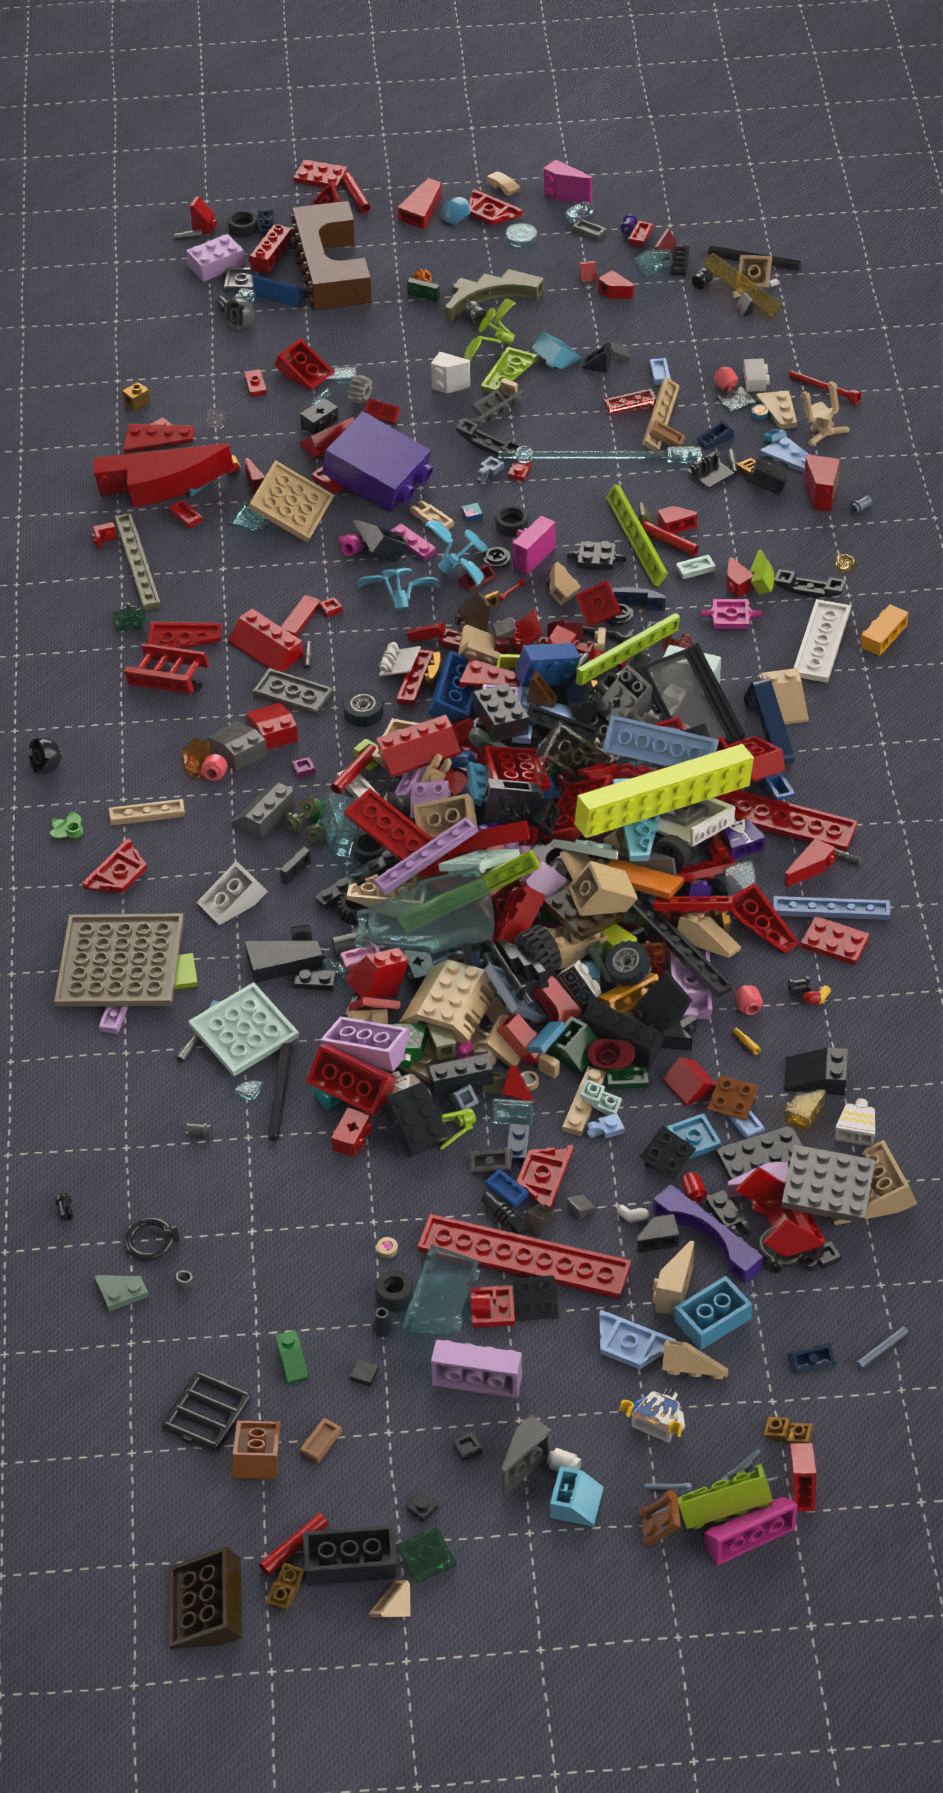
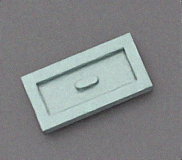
M709 555L676 563V569L682 579H687L715 571V564Z

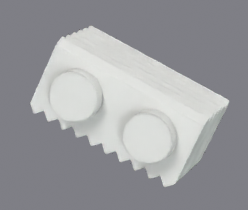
M744 359L743 373L746 391L765 392L766 385H769V375H766L768 374V366L764 364V359Z

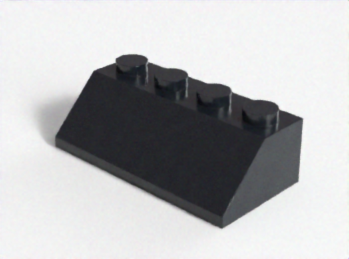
M592 998L582 1019V1022L591 1028L598 1039L624 1040L631 1043L635 1049V1057L632 1063L640 1067H647L648 1071L666 1037V1034Z

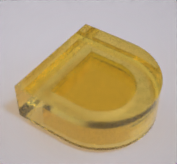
M840 554L836 557V567L841 572L857 566V561L848 554Z

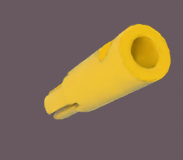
M738 1028L733 1029V1034L754 1055L760 1052L761 1048L747 1035L743 1034Z

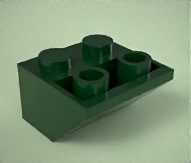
M571 1016L565 1023L566 1029L549 1047V1056L555 1057L561 1064L583 1074L591 1064L588 1058V1049L593 1042L599 1039L587 1024Z

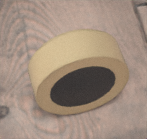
M525 1071L521 1073L530 1091L538 1087L539 1077L535 1072Z

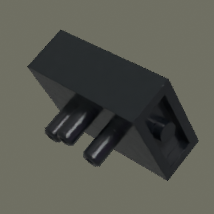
M487 779L481 807L483 821L505 823L527 821L528 825H534L528 816L543 801L544 792L541 791L539 783Z

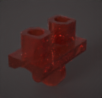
M646 940V944H641L649 955L650 963L659 965L668 961L666 942L651 943V940Z

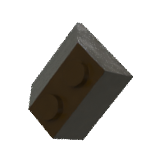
M477 592L459 607L458 614L455 615V624L461 633L465 625L487 632L491 606L482 592Z

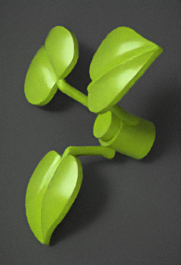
M505 299L499 306L494 323H498L501 328H497L491 323L495 316V309L490 308L478 330L482 333L489 325L496 330L495 336L497 339L478 336L477 339L474 338L465 350L464 359L470 360L471 363V359L480 346L481 340L493 341L499 344L502 342L507 346L512 343L515 335L500 320L516 302Z

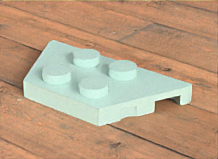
M556 839L552 841V847L618 859L619 850L612 849L613 845L599 844L595 841L576 839V842Z

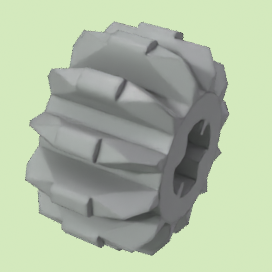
M358 375L350 380L348 398L357 404L367 402L373 388L370 378Z

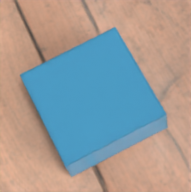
M774 429L763 435L764 441L775 442L787 437L786 431Z

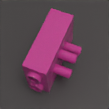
M540 516L529 528L517 531V536L519 537L511 542V545H513V569L528 575L556 548L554 521Z

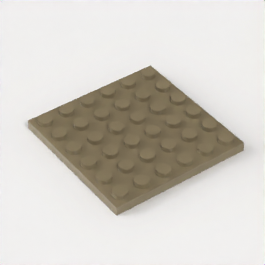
M184 914L69 915L54 1000L55 1007L172 1006Z

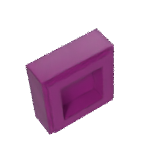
M310 757L292 762V767L298 779L316 773Z

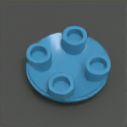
M456 197L447 201L440 212L442 220L452 226L456 225L458 221L470 214L469 202L462 197Z

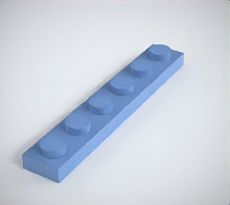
M774 896L773 908L779 916L890 920V900Z

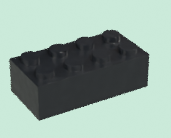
M393 1525L303 1532L307 1585L397 1578Z

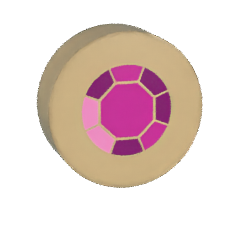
M384 1237L378 1241L377 1253L382 1258H392L397 1254L398 1244L395 1239Z

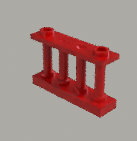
M142 643L141 647L144 658L137 668L126 667L124 674L128 685L191 694L194 690L191 682L193 673L197 667L208 668L209 663L205 652ZM150 660H157L158 663L153 670L145 669ZM166 662L174 663L168 673L161 672ZM182 664L190 665L184 675L176 674Z

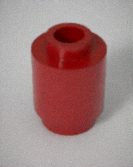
M694 1172L687 1173L682 1177L681 1185L686 1197L691 1201L701 1203L707 1196L701 1177Z

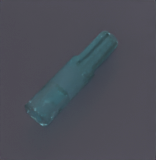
M325 389L314 399L308 408L323 398H328L331 395V391Z

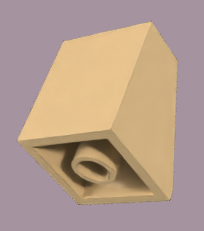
M592 861L588 862L568 886L581 916L627 912L638 899L625 870Z

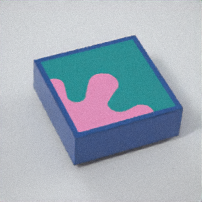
M478 503L461 506V511L467 522L483 518V512Z

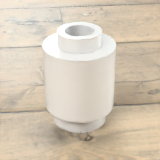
M556 1448L555 1451L549 1453L547 1463L550 1464L549 1468L557 1472H559L560 1466L579 1470L581 1458H578L576 1454Z

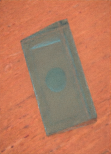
M493 1099V1123L533 1125L534 1101Z

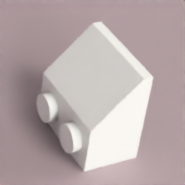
M439 352L431 363L432 389L451 393L469 388L470 360Z

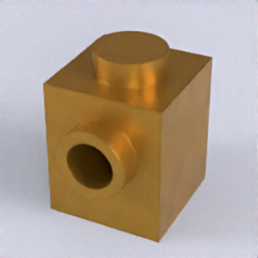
M139 382L123 390L124 404L133 411H136L150 403L148 388Z

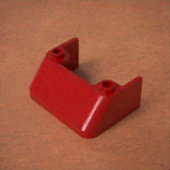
M758 1166L736 1188V1191L751 1200L752 1208L757 1214L767 1216L771 1226L777 1227L763 1240L764 1244L773 1248L780 1256L785 1255L787 1257L819 1248L825 1242V1238L812 1214L781 1208L786 1183Z

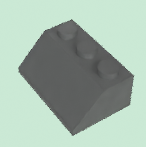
M281 783L266 787L231 822L232 825L262 839L295 806L294 790Z

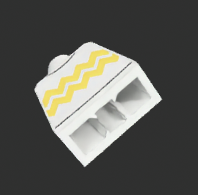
M860 1098L856 1100L855 1104L848 1103L845 1105L836 1125L835 1140L867 1146L874 1145L875 1109L867 1107V1100Z

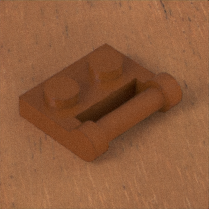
M673 1490L666 1491L663 1497L648 1507L644 1506L638 1510V1516L642 1520L643 1541L645 1545L651 1547L681 1527L678 1497ZM667 1505L665 1510L652 1517V1514Z

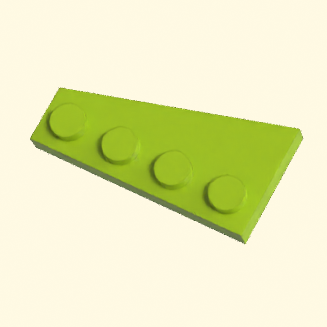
M507 347L481 384V391L491 393L496 389L501 391V380L503 378L513 381L538 360V355Z

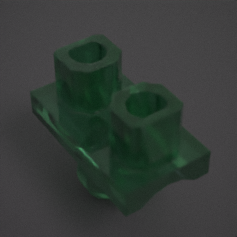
M126 602V607L120 608V611L113 612L114 624H116L118 631L127 630V623H133L134 629H143L144 622H146L145 609H138L137 606L131 607L130 602Z

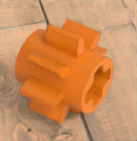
M419 269L412 275L413 279L432 283V276L427 270Z

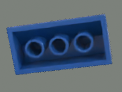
M453 651L449 652L442 664L427 714L435 718L447 715L449 720L468 717L473 702V693L476 691V688L472 685H466L465 688L459 687V683L470 659Z

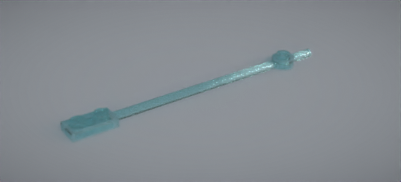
M522 446L517 448L516 451H498V458H516L517 461L527 463L532 458H667L668 463H693L702 458L701 447L695 446L667 447V451H532L529 447Z

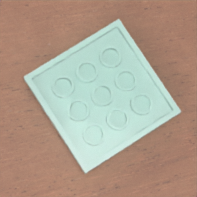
M254 982L189 1020V1026L233 1076L276 1052L283 1043H290L299 1038V1032Z

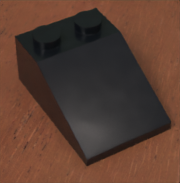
M666 971L637 1002L632 1015L637 1021L663 1033L680 1022L692 999L673 976Z
M827 1047L786 1057L784 1091L845 1095L848 1049Z

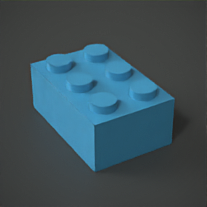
M724 1276L675 1307L674 1322L702 1350L749 1321L752 1317V1303L727 1276Z

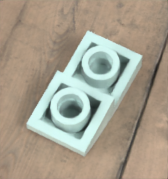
M586 1079L579 1097L608 1116L616 1114L622 1098L605 1092V1086Z

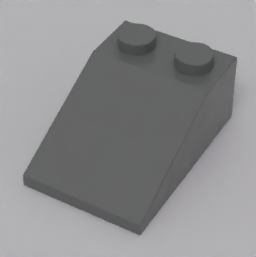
M237 721L207 736V740L236 771L267 756L266 740L256 729Z
M533 1415L529 1416L526 1420L523 1419L518 1424L502 1466V1493L504 1495H507L548 1458L551 1452V1430Z

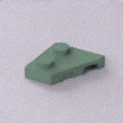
M95 1276L96 1284L109 1311L149 1297L141 1276Z

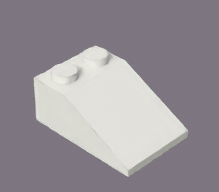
M235 861L197 903L221 925L256 905L268 891Z

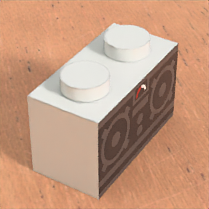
M580 960L565 968L556 976L560 985L580 1008L587 1005L591 998L596 999L602 992L598 982L592 979L588 968Z

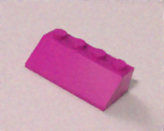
M785 1497L777 1500L772 1499L773 1502H769V1505L764 1508L750 1509L746 1514L738 1518L733 1517L725 1524L711 1527L704 1533V1546L716 1565H719L793 1531L796 1527L798 1506L796 1502Z

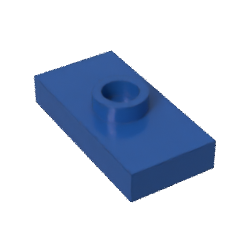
M498 1169L485 1181V1186L514 1209L529 1196V1192L501 1169Z

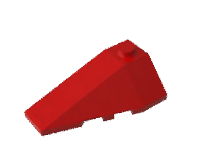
M755 883L733 895V908L730 910L733 916L780 952L785 954L800 945L799 941Z

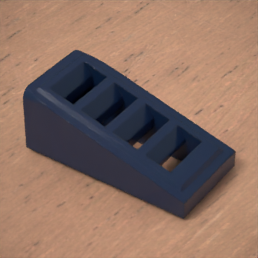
M722 420L696 439L708 450L730 440L735 435L733 429Z

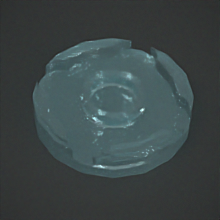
M517 223L507 228L506 239L509 244L523 247L524 244L531 245L537 239V231L530 224Z

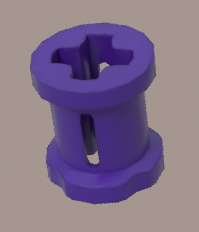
M626 214L620 227L622 233L626 235L632 233L634 226L637 224L635 215Z

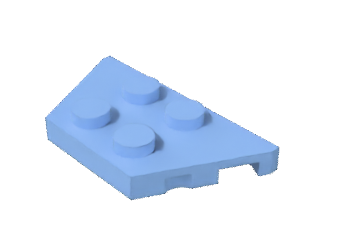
M603 1310L599 1312L600 1354L639 1370L664 1354L666 1340L676 1341V1339Z

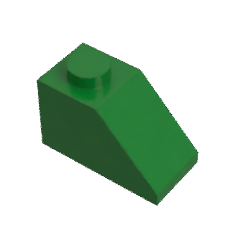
M296 1330L275 1335L277 1352L287 1383L291 1384L309 1379Z

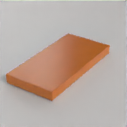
M612 859L607 864V866L625 870L634 890L661 898L670 899L684 885V878L619 859Z

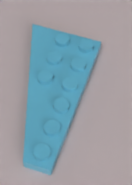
M613 779V784H616V783H619V782H622V781H625V780H628V779ZM660 815L622 826L630 861H649Z

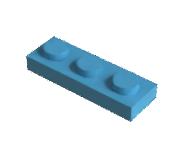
M469 762L466 770L470 794L474 800V805L482 807L488 779L486 766Z

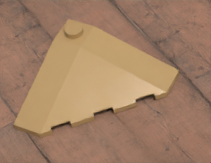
M376 874L366 878L365 883L357 886L356 883L349 885L346 898L347 900L398 918V916L426 903L429 883L416 874L385 895L374 883V880L379 877Z
M882 1140L866 1148L862 1153L863 1157L876 1161L865 1219L899 1213L916 1205L917 1202L910 1186L885 1141ZM832 1218L835 1225L852 1222Z

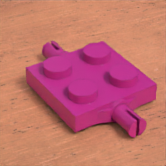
M713 599L711 610L701 609V617L712 618L713 629H749L751 617H761L762 615L761 610H751L749 599Z

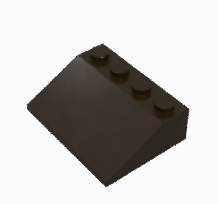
M225 1546L170 1566L169 1648L216 1646L241 1639V1558Z

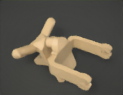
M833 381L828 383L832 405L830 409L823 402L811 405L810 394L806 391L802 392L806 418L812 421V431L814 433L819 431L818 434L809 440V446H814L826 436L849 432V427H832L834 426L832 422L833 414L838 413L839 410L837 384Z

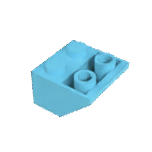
M560 1466L550 1502V1518L594 1527L604 1487L582 1470Z

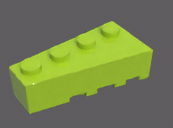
M762 1463L754 1466L755 1471L746 1473L741 1471L736 1473V1477L731 1481L724 1479L717 1481L709 1490L707 1487H702L678 1497V1504L686 1528L699 1529L705 1523L711 1521L720 1522L725 1520L726 1516L732 1514L742 1515L748 1509L754 1507L758 1509L764 1508L769 1505V1502H773Z

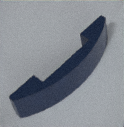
M634 587L612 588L618 603L648 606L647 611H665L666 596L661 593Z

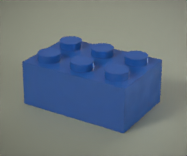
M573 643L523 645L515 674L522 687H530L531 678L535 670L540 673L549 686L563 685L576 671L581 657Z

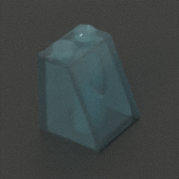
M326 791L319 819L324 829L330 853L349 858L357 825L344 816V811L357 799Z

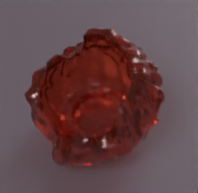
M683 633L681 639H671V635L664 638L662 647L665 652L669 645L686 649L694 646L695 642L689 633Z

